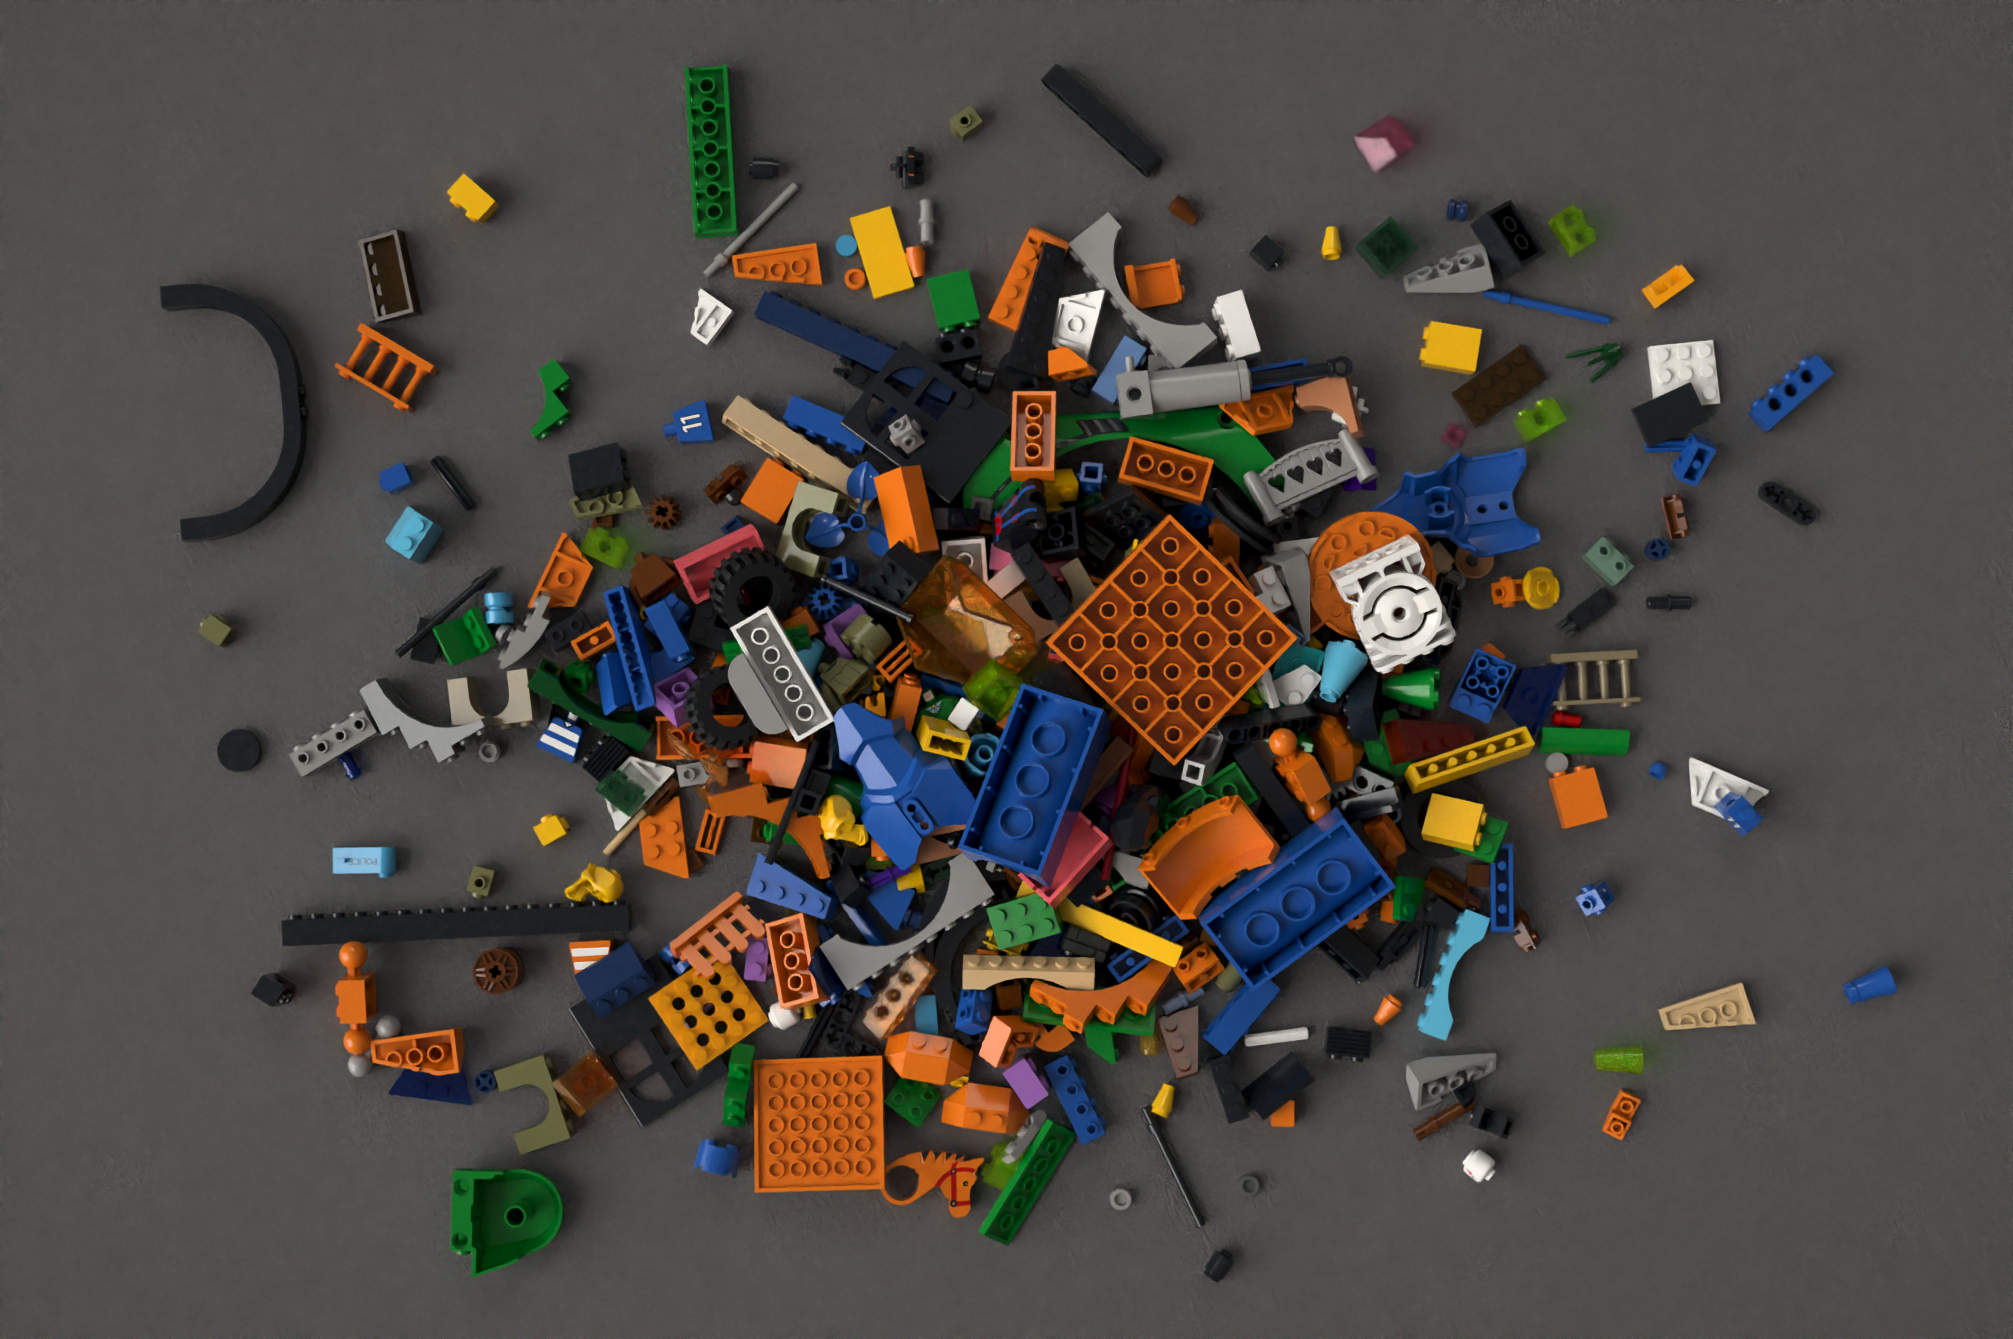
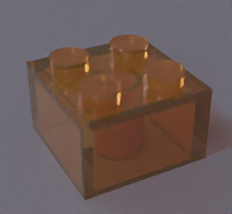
M591 1052L583 1056L552 1083V1086L578 1117L585 1114L618 1085Z

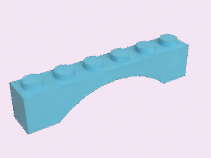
M1462 908V911L1454 921V924H1456L1455 930L1450 932L1447 944L1449 946L1447 952H1443L1439 964L1442 966L1439 973L1436 972L1433 977L1432 985L1434 987L1432 993H1428L1424 1005L1427 1007L1424 1014L1421 1013L1418 1018L1417 1025L1419 1026V1031L1446 1041L1453 1023L1448 1000L1452 972L1462 955L1475 943L1484 938L1491 918Z

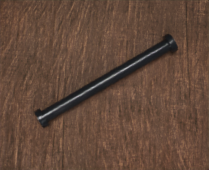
M826 572L820 579L821 585H829L906 620V623L912 625L916 619L917 614L915 612L909 613L836 580Z

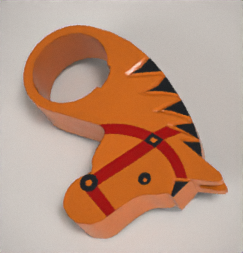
M939 1150L910 1152L897 1157L885 1167L886 1174L890 1169L899 1165L914 1169L919 1174L918 1186L915 1192L907 1198L897 1199L889 1195L886 1189L880 1190L889 1202L896 1205H907L935 1186H939L944 1196L949 1199L948 1208L950 1213L956 1218H962L970 1211V1190L976 1179H979L977 1168L985 1159L983 1157L970 1159L958 1153Z

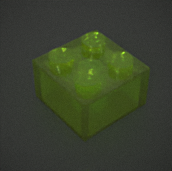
M992 658L962 688L972 705L999 723L1012 710L1021 684H1024L1021 677Z

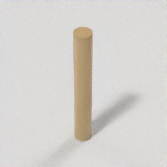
M642 808L603 850L608 857L647 815Z

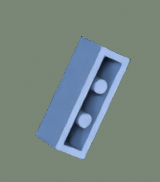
M1124 336L1093 386L1091 394L1111 406L1115 402L1119 403L1115 377L1117 374L1127 372L1125 357H1134L1135 369L1137 366L1142 367L1148 357L1145 355L1147 348Z

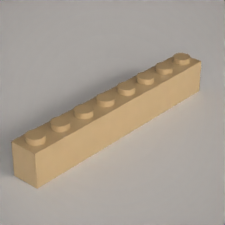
M737 395L723 414L722 423L790 468L800 472L811 482L817 483L825 489L850 496L846 485L848 477L854 468H849L839 458L830 456L821 446L813 445L807 441L804 435L795 433L784 422H778L767 411L758 409L749 399ZM850 496L848 506L857 511L860 497L854 498ZM878 496L872 500L864 498L861 512L866 514Z

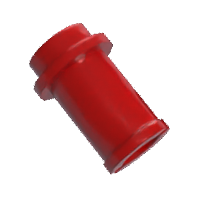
M1562 710L1553 713L1552 724H1555L1556 727L1561 725L1579 728L1581 716L1563 713Z

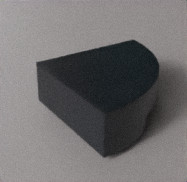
M1472 1080L1452 1090L1464 1110L1475 1099L1476 1090Z

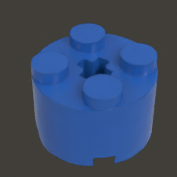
M707 1138L704 1142H700L693 1168L698 1169L699 1165L703 1166V1171L724 1176L731 1172V1177L736 1178L742 1152L739 1151L740 1146L726 1144L725 1147L717 1146L719 1141Z

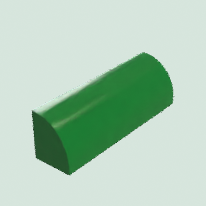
M1539 728L1538 754L1562 753L1564 755L1625 757L1629 747L1630 730Z

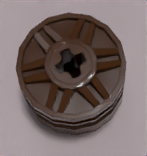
M498 947L483 952L473 966V977L476 984L482 991L489 994H502L513 990L522 982L525 976L523 958L517 951L509 947ZM498 967V970L502 972L501 974L496 976V972L493 971V968Z

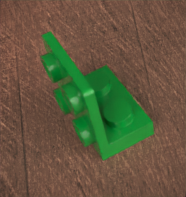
M478 606L471 608L462 617L437 625L432 629L450 666L484 655L497 645Z

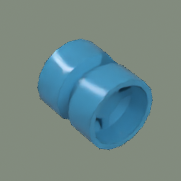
M497 592L484 594L485 606L488 608V611L485 612L486 624H513L514 611L510 609L513 606V593Z

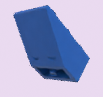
M1476 648L1448 698V705L1489 723L1517 665Z

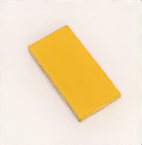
M888 206L851 217L850 222L874 300L915 288L891 207Z

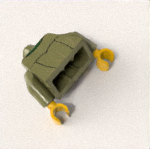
M840 657L831 665L822 662L817 669V672L821 674V692L832 712H837L842 706L851 703L870 683L874 691L881 689L877 682L881 685L885 683V678L882 675L876 676L875 672L863 660L859 659L847 660Z

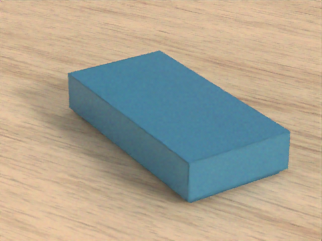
M935 995L914 996L916 1031L918 1033L939 1036Z

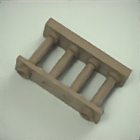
M1637 650L1547 655V664H1554V667H1556L1558 701L1549 702L1550 707L1556 706V710H1569V706L1613 703H1621V707H1633L1634 702H1640V697L1631 698L1629 664H1631V660L1638 658ZM1618 660L1621 668L1622 698L1610 699L1608 665H1610V661ZM1588 662H1596L1599 665L1601 699L1588 700L1586 672ZM1567 663H1575L1578 669L1579 700L1567 701L1565 667H1567Z

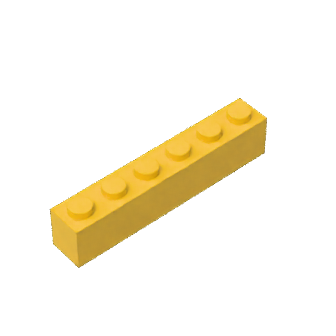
M1523 726L1409 765L1404 776L1414 794L1529 755L1535 743L1527 727Z

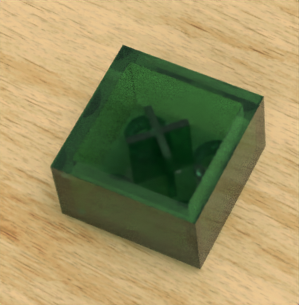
M1390 216L1362 239L1355 247V250L1383 281L1413 256L1418 247Z

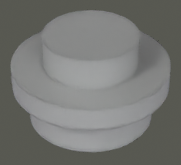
M486 741L481 744L479 755L482 760L494 762L500 757L501 749L496 742Z

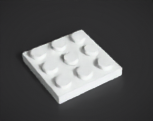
M1713 340L1649 346L1647 348L1653 399L1691 382L1702 406L1720 404Z

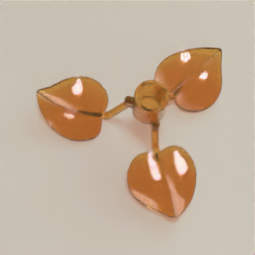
M668 728L666 731L671 746L684 759L691 761L692 758L696 759L710 753L708 759L704 757L700 759L702 767L710 776L703 787L700 785L696 786L698 796L704 803L710 806L708 796L713 795V793L709 791L708 786L712 779L722 787L727 785L728 766L722 765L734 753V750L726 749L722 751L717 750L716 747H708L704 751L693 753Z

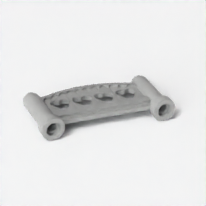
M1349 428L1340 431L1338 439L1320 441L1300 447L1273 462L1260 474L1252 470L1243 476L1244 483L1263 516L1261 520L1265 527L1273 526L1284 519L1285 516L1281 510L1353 477H1357L1360 484H1365L1379 476L1380 473L1376 466H1372L1358 439L1350 434ZM1336 449L1340 450L1342 453L1341 467L1327 460L1325 454H1332ZM1320 458L1323 461L1322 476L1307 468L1306 463ZM1298 466L1302 467L1304 470L1303 484L1289 477L1287 471H1294ZM1282 475L1285 478L1284 493L1269 485L1268 480Z

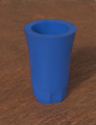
M1885 965L1843 985L1845 996L1850 1004L1862 1003L1873 998L1897 993L1893 977Z

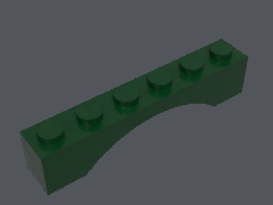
M546 658L542 659L527 685L535 693L546 697L554 704L560 705L573 715L579 716L592 726L600 728L638 751L642 750L657 722L639 712L616 711L605 716L602 706L582 695L570 682L564 669Z

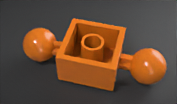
M1287 728L1275 730L1269 738L1270 749L1277 755L1272 758L1276 765L1274 769L1283 778L1285 790L1290 795L1294 794L1299 801L1305 802L1303 806L1304 815L1309 821L1315 823L1331 811V805L1324 796L1332 790L1315 757L1297 747L1296 735Z
M349 941L341 947L339 952L340 961L347 967L348 974L338 980L335 986L336 996H339L336 1014L340 1018V1024H350V1029L346 1032L343 1039L345 1049L351 1054L359 1055L365 1053L370 1048V1041H372L371 1034L364 1028L363 1023H367L377 1015L375 972H361V966L368 957L365 945L359 941Z

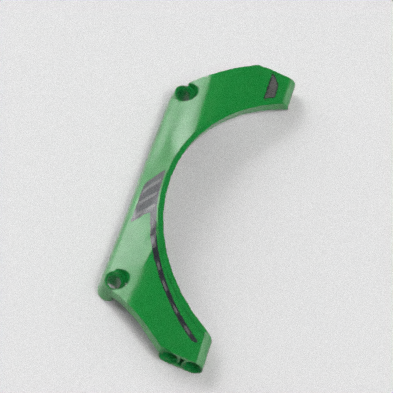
M1219 406L1153 413L1151 416L1121 420L1120 411L1057 415L1056 458L1083 445L1102 440L1130 438L1132 436L1180 446L1202 457L1213 459V464L1226 473L1242 489L1253 504L1256 512H1260L1244 483L1243 476L1252 470L1260 474L1275 462V459L1256 436H1252L1232 418L1228 421H1222L1221 414L1224 411ZM1008 430L962 488L963 508L970 509L972 496L974 495L994 499L993 513L1024 482L1012 481L1011 433ZM1282 475L1268 480L1269 485L1284 493L1285 478ZM990 518V521L983 520L992 524V518Z

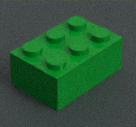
M1397 709L1385 711L1379 740L1360 742L1365 749L1364 757L1367 762L1397 776L1405 774L1409 765L1415 763Z
M1036 892L995 903L986 908L999 950L1058 934L1065 929L1059 906L1055 909L1052 908Z

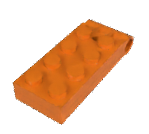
M1032 225L992 307L988 320L1015 333L1038 262L1037 257L1040 256L1043 243L1048 242L1066 249V256L1069 242Z

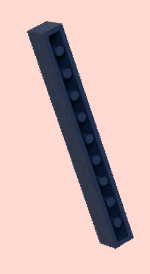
M764 291L754 312L755 318L840 357L843 356L875 373L881 371L898 349L888 343L886 346L878 343L879 339L874 336L867 335L865 337L859 334L860 331L852 326L845 328L840 325V321L832 317L825 319L821 317V313L812 308L809 311L801 308L802 304L790 299V302L782 299L783 296L775 291L770 293ZM905 368L893 373L888 378L914 390L927 372L919 368ZM945 370L951 376L956 378L957 375L955 373ZM935 378L923 394L949 406L955 392Z

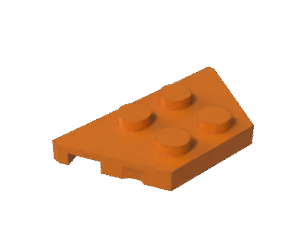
M1294 386L1250 394V401L1220 404L1219 407L1252 436L1288 429L1293 424L1292 410L1294 408V401H1292Z
M562 532L527 607L535 609L536 607L532 606L537 594L541 596L544 590L552 593L546 608L577 606L594 567L566 533Z
M677 796L670 800L667 805L664 804L653 818L648 815L639 822L643 861L646 866L690 879L681 798Z

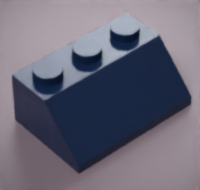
M630 941L574 975L588 1004L600 1019L655 985L653 970Z

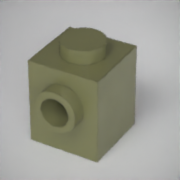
M969 105L950 119L951 127L949 130L955 138L959 137L963 142L983 127V121L972 106Z
M210 614L201 621V628L198 633L216 645L226 648L237 632V629L229 625L230 620L223 615L215 616Z
M474 865L467 891L472 892L471 896L484 899L485 896H492L499 871Z

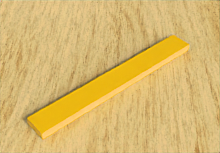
M1022 881L1016 897L1035 891ZM1067 897L1058 905L1064 921L1073 923L1076 926L1101 935L1174 968L1177 966L1184 946L1085 904H1081L1077 908Z

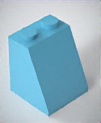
M408 505L385 542L408 559L422 564L445 528Z

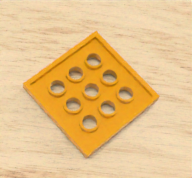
M710 955L706 960H710L713 956ZM717 962L713 966L715 973H718L721 978L717 985L710 984L709 980L704 979L702 976L697 978L694 974L696 969L692 967L648 998L696 1070L702 1068L769 1021L732 964L722 966ZM694 985L701 986L703 990L702 995L698 998L693 997L690 992ZM725 990L730 991L733 996L729 1003H724L721 1000V994ZM677 997L682 998L685 1003L681 1010L674 1009L672 1005L673 1000ZM706 1003L713 1004L715 1008L714 1013L710 1016L703 1013V1006ZM737 1008L742 1009L745 1013L741 1021H736L733 1018V1012ZM689 1015L694 1016L697 1020L693 1028L686 1027L684 1022L685 1018ZM718 1021H724L727 1025L726 1031L722 1034L717 1033L715 1030V1024ZM701 1033L706 1034L709 1038L705 1046H700L697 1043V1037Z

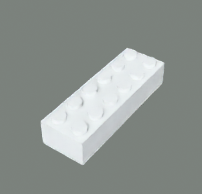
M770 606L765 607L730 628L796 742L834 721V714Z

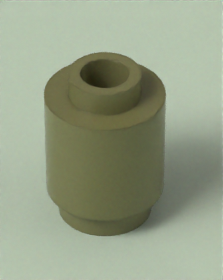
M1231 962L1226 964L1225 970L1218 974L1216 977L1218 979L1215 982L1226 993H1229L1231 990L1234 991L1243 979Z

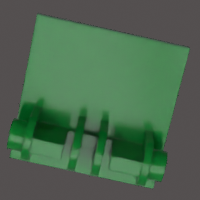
M900 1078L885 1098L884 1104L919 1128L942 1093L927 1082Z

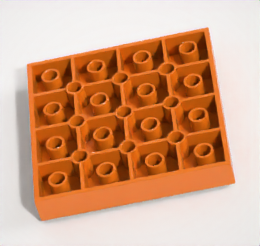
M1168 514L1050 636L1046 644L1175 766L1289 648L1297 637L1181 524Z

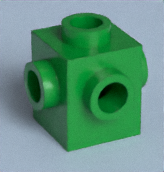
M571 661L567 669L564 670L570 682L580 693H588L592 683L596 681V672L592 670V662Z

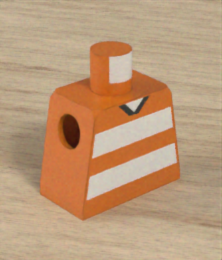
M614 939L569 942L575 974L612 952Z

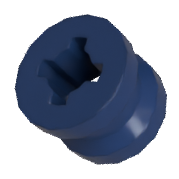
M1449 199L1446 220L1458 219L1460 222H1464L1467 213V200L1456 202L1454 199Z
M1656 538L1646 544L1644 552L1649 560L1659 561L1667 557L1670 546L1666 540Z
M909 905L902 926H910L913 930L918 931L924 911L914 910Z
M484 1070L476 1075L474 1085L479 1092L487 1093L498 1086L493 1070Z

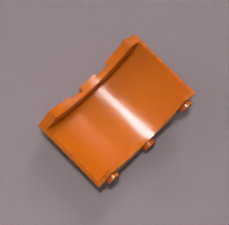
M1239 795L1224 796L1219 800L1200 807L1186 817L1178 819L1176 824L1143 856L1138 870L1180 920L1197 919L1205 905L1212 898L1210 894L1218 886L1224 887L1237 877V872L1245 868L1251 870L1259 866L1273 864L1280 846Z

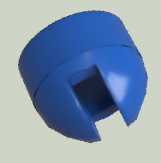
M1656 762L1651 765L1648 774L1656 779L1664 780L1667 774V767L1663 762Z

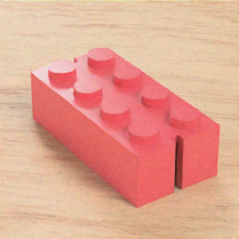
M752 524L674 560L689 596L695 604L710 598L709 590L712 587L709 583L710 579L715 577L713 572L716 567L719 568L722 565L720 562L724 558L727 560L731 557L730 553L734 551L740 553L742 548L747 547L751 551L753 547L765 550L757 529Z
M1079 812L1051 887L1042 885L1025 874L1019 873L1018 876L1055 909L1114 843Z

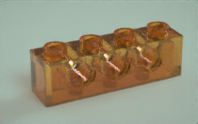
M911 954L903 960V966L899 972L892 975L889 980L891 983L878 994V1000L875 1005L871 1006L865 1013L866 1017L862 1023L880 1039L890 1038L939 971L921 954ZM910 973L913 975L912 983L909 981ZM898 990H899L900 993H901V998H900V1000L897 998V995H896V993H897ZM885 1007L888 1009V1016L884 1013Z

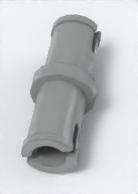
M930 199L920 201L921 218L919 219V225L921 226V244L926 245L934 243V201Z

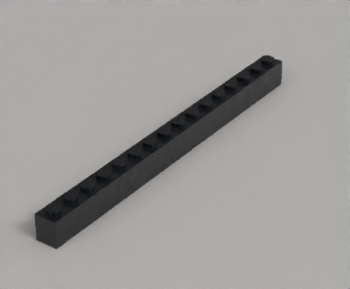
M616 900L612 902V905H604V901H592L591 906H582V902H570L569 907H561V903H548V908H539V904H526V909H518V905H504L505 910H496V906H483V911H475L474 907H461V912H453V908H440L439 913H431V909H418L417 914H410V910H396L397 914L388 915V911H375L373 916H367V912H353V916L345 917V913H332V917L324 918L323 914H310V918L302 919V915H288L289 919L281 920L282 946L345 944L349 941L367 943L632 930L631 904H626L625 900Z

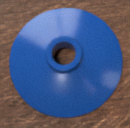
M1203 500L1201 506L1192 503L1184 505L1178 514V523L1185 529H1208V525L1212 524V517L1216 516L1206 505L1207 501Z

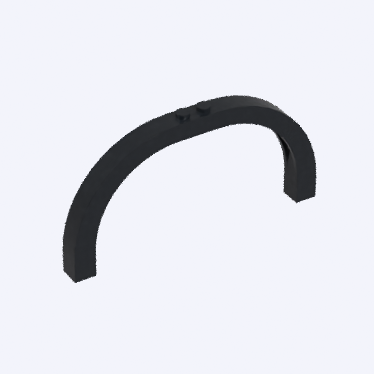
M179 284L160 286L161 308L168 312L190 309H214L228 312L244 319L265 339L277 364L281 389L284 436L280 457L270 478L254 496L232 510L212 516L180 519L181 540L184 542L192 543L226 538L241 533L265 519L281 504L294 485L302 467L306 450V418L309 417L308 407L304 403V397L307 396L306 386L302 381L297 355L288 337L276 321L257 305L237 293L211 285Z

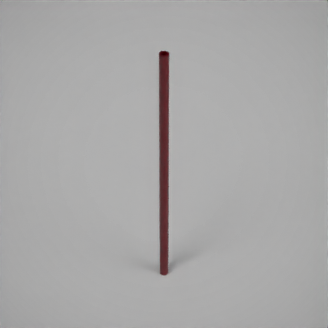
M1129 723L1126 743L1134 749L1137 730ZM1133 752L1121 766L1112 820L1115 810L1125 799ZM1111 829L1109 831V838L1114 845L1105 853L1101 879L1107 881L1110 880L1116 848Z

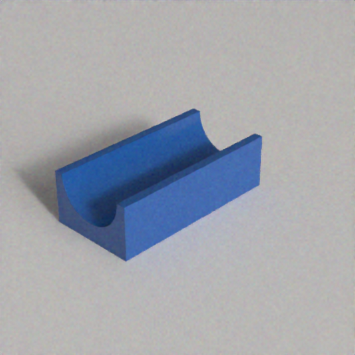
M1023 683L1021 684L958 845V848L968 859L975 862L985 860L1008 867L1035 879L1042 885L1051 887L1112 727V722L1103 709Z
M1335 807L1279 849L1273 864L1251 869L1210 899L1198 918L1200 924L1252 991H1255L1396 886L1338 808Z

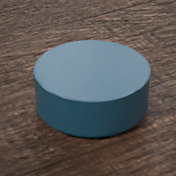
M850 235L839 237L836 241L837 252L843 257L853 256L857 251L855 238Z

